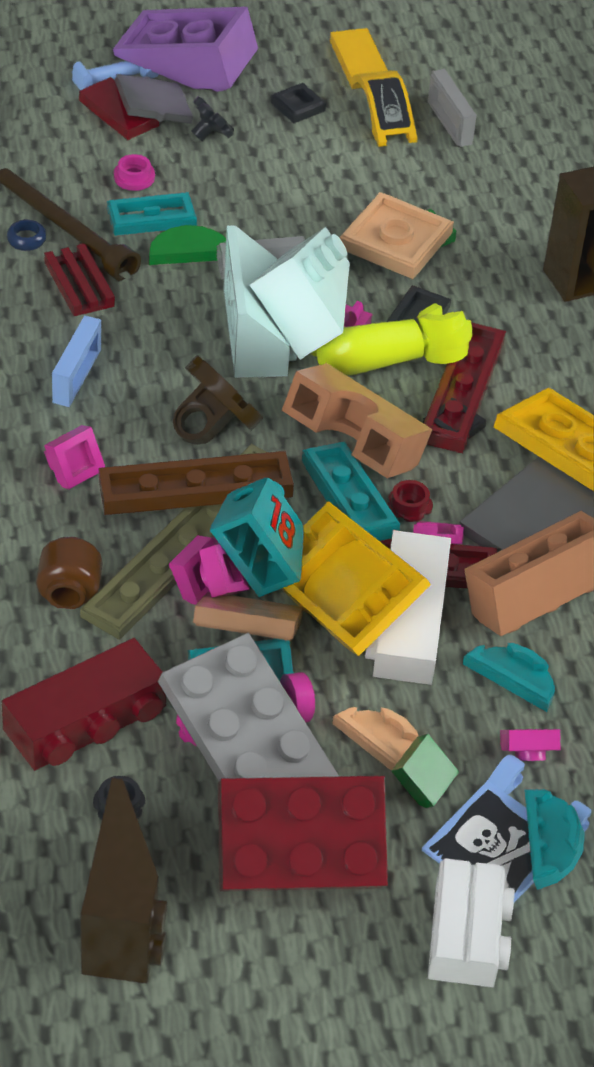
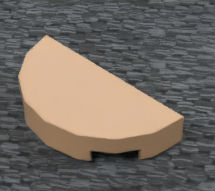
M351 707L333 716L332 724L390 770L398 763L413 741L419 737L416 729L405 717L387 708H381V712L371 710L357 711V707Z

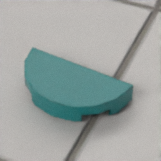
M508 643L507 647H491L485 649V645H481L464 656L463 665L547 712L554 698L555 685L548 672V663L533 650L515 643Z
M525 789L533 881L537 890L558 883L574 869L583 853L585 833L576 809L571 804L569 805L565 800L552 796L551 792L545 789Z

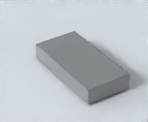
M445 69L432 71L427 102L457 146L472 145L476 113Z

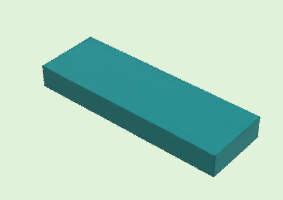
M346 442L302 450V463L327 502L332 503L379 541L391 539L393 530L400 531L399 521L358 460L352 456V451Z

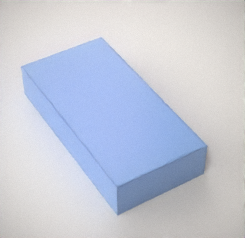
M84 315L52 372L53 403L67 407L71 406L101 351L100 319Z

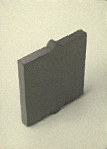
M116 74L115 83L128 115L153 118L158 121L168 120L191 124L193 115L179 83L151 79L147 76L142 78Z

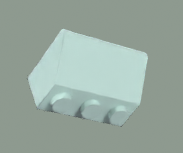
M227 226L224 297L234 377L288 376L289 361H296L297 355L250 286L252 282L277 261V258L237 226Z

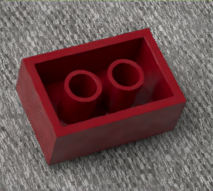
M385 776L221 778L218 782L220 892L364 889L388 886Z

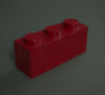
M132 638L1 700L3 730L34 771L48 764L52 766L63 764L76 750L93 742L96 744L105 743L111 740L119 729L136 721L148 722L154 719L161 712L162 708L166 707L167 696L158 683L163 672L139 642Z

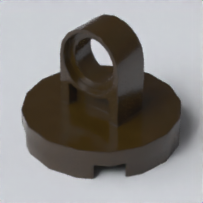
M196 355L185 367L200 385L183 401L174 413V429L183 440L191 444H206L234 416L250 431L263 419V416L250 403L245 402L238 391L199 355ZM194 412L205 413L207 417L205 428L196 434L187 433L184 426L187 417Z

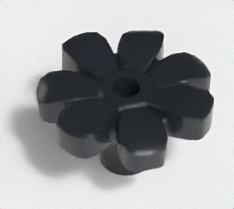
M198 96L193 101L199 110L201 120L191 132L202 142L213 130L224 134L228 139L234 134V128L219 113L215 114L202 97Z

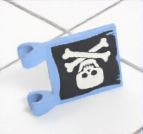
M510 754L502 759L485 784L422 847V851L439 864L444 859L469 861L471 865L485 863L503 866L506 869L504 887L514 888L515 902L534 881L526 807L509 796L522 782L523 776L520 772L524 770L525 764ZM573 801L571 805L576 809L585 832L589 827L587 819L590 817L592 810L579 801Z

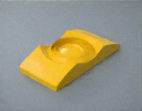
M328 501L303 525L301 580L281 589L298 606L302 607L305 612L316 619L343 646L359 656L431 584L422 574Z

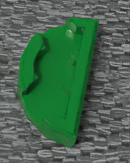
M183 225L169 228L158 234L150 244L149 265L217 261V245L219 243H226V237L215 230L203 226Z

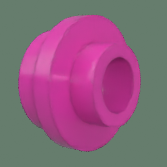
M138 154L126 155L119 160L118 165L114 169V181L118 186L126 190H143L154 183L155 170L148 158Z

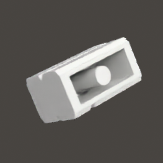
M453 859L440 861L436 881L428 979L494 987L498 969L508 970L511 937L501 936L502 920L511 921L514 905V888L504 887L506 869L503 866L485 863L471 865L469 861Z

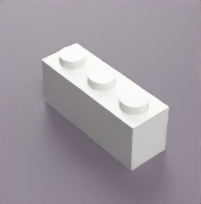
M393 530L390 550L422 574L430 582L431 586L366 649L365 659L375 660L373 677L432 685L451 538Z

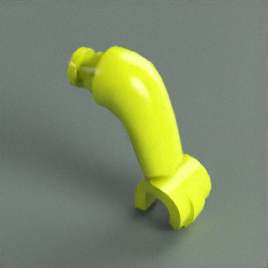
M434 303L419 313L417 317L418 324L414 319L344 327L342 334L310 354L317 357L319 365L327 363L347 376L419 359L423 356L428 362L434 364L454 363L463 359L468 354L469 341L472 338L471 320H466L463 311L450 312L443 315L442 306Z

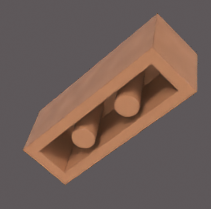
M579 511L465 568L471 611L474 617L499 636H503L518 630L522 625L546 613L557 610L561 605L584 593L594 591V518Z

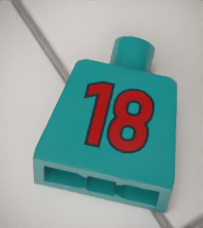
M263 478L229 493L216 515L210 531L257 596L261 597L299 582L302 571L304 527L302 521L285 499L283 487L272 479Z

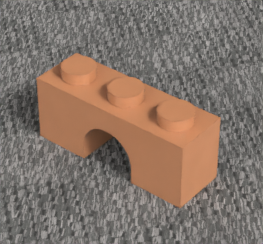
M327 363L296 371L282 408L283 412L316 433L324 430H335L355 438L357 442L352 456L386 478L411 471L419 464L433 430Z

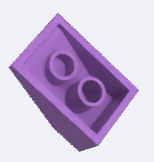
M248 7L143 10L115 45L113 52L118 58L142 68L151 69L154 73L193 89H212L219 92L231 88L257 51L258 45Z

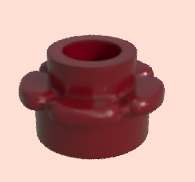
M401 481L394 486L393 491L388 496L390 502L387 505L395 517H401L406 522L421 521L424 515H429L433 509V501L430 499L429 489L419 481Z

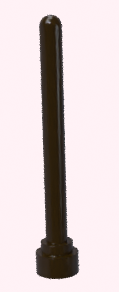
M0 169V183L81 244L85 243L89 250L102 258L101 261L105 272L115 280L120 282L126 279L119 275L125 271L130 275L138 272L141 265V257L125 244L111 245L10 169Z

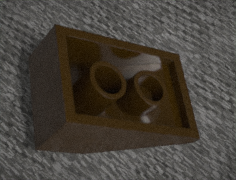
M112 778L81 910V974L147 984L151 965L161 966L163 962L166 933L163 931L167 913V901L158 900V874L123 779Z

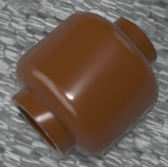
M61 537L50 541L43 547L39 559L36 577L38 592L56 608L76 609L87 603L98 592L103 566L100 552L93 544L78 537Z

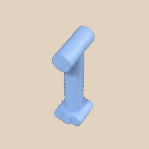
M128 61L92 69H86L81 62H76L73 65L72 81L82 90L109 77L115 80L116 74L128 76L140 74L143 78L147 76L151 79L158 77L159 74L152 72L151 69L142 68Z

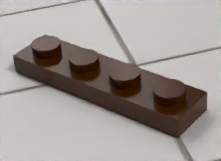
M286 451L98 468L104 515L223 504L226 496L232 491L263 478H269L279 483L284 489L285 498L293 497L294 483Z

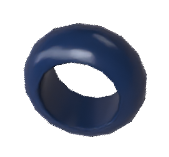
M19 220L9 227L7 240L15 249L22 251L35 250L46 241V231L37 221ZM24 230L37 233L32 237H20L17 235L18 232Z

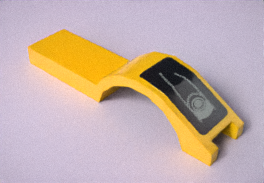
M368 28L331 32L330 43L351 88L364 89L370 108L372 133L378 146L387 145V135L404 133L409 143L417 142V133L404 81L397 71L387 70Z

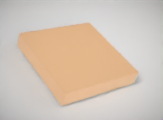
M379 192L340 236V239L348 253L414 279L452 234L454 222Z

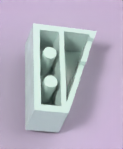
M326 227L284 253L250 284L299 359L304 358L343 333L350 262L346 258L347 250L341 239L335 234L331 235Z

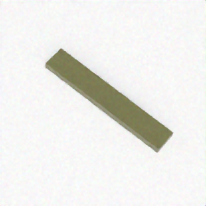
M251 444L240 455L266 453V451ZM222 504L184 508L80 609V617L120 640L176 584L169 563L197 535L214 537L210 528Z

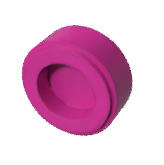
M303 672L282 675L280 679L281 685L305 723L310 722L315 712V695L309 677Z

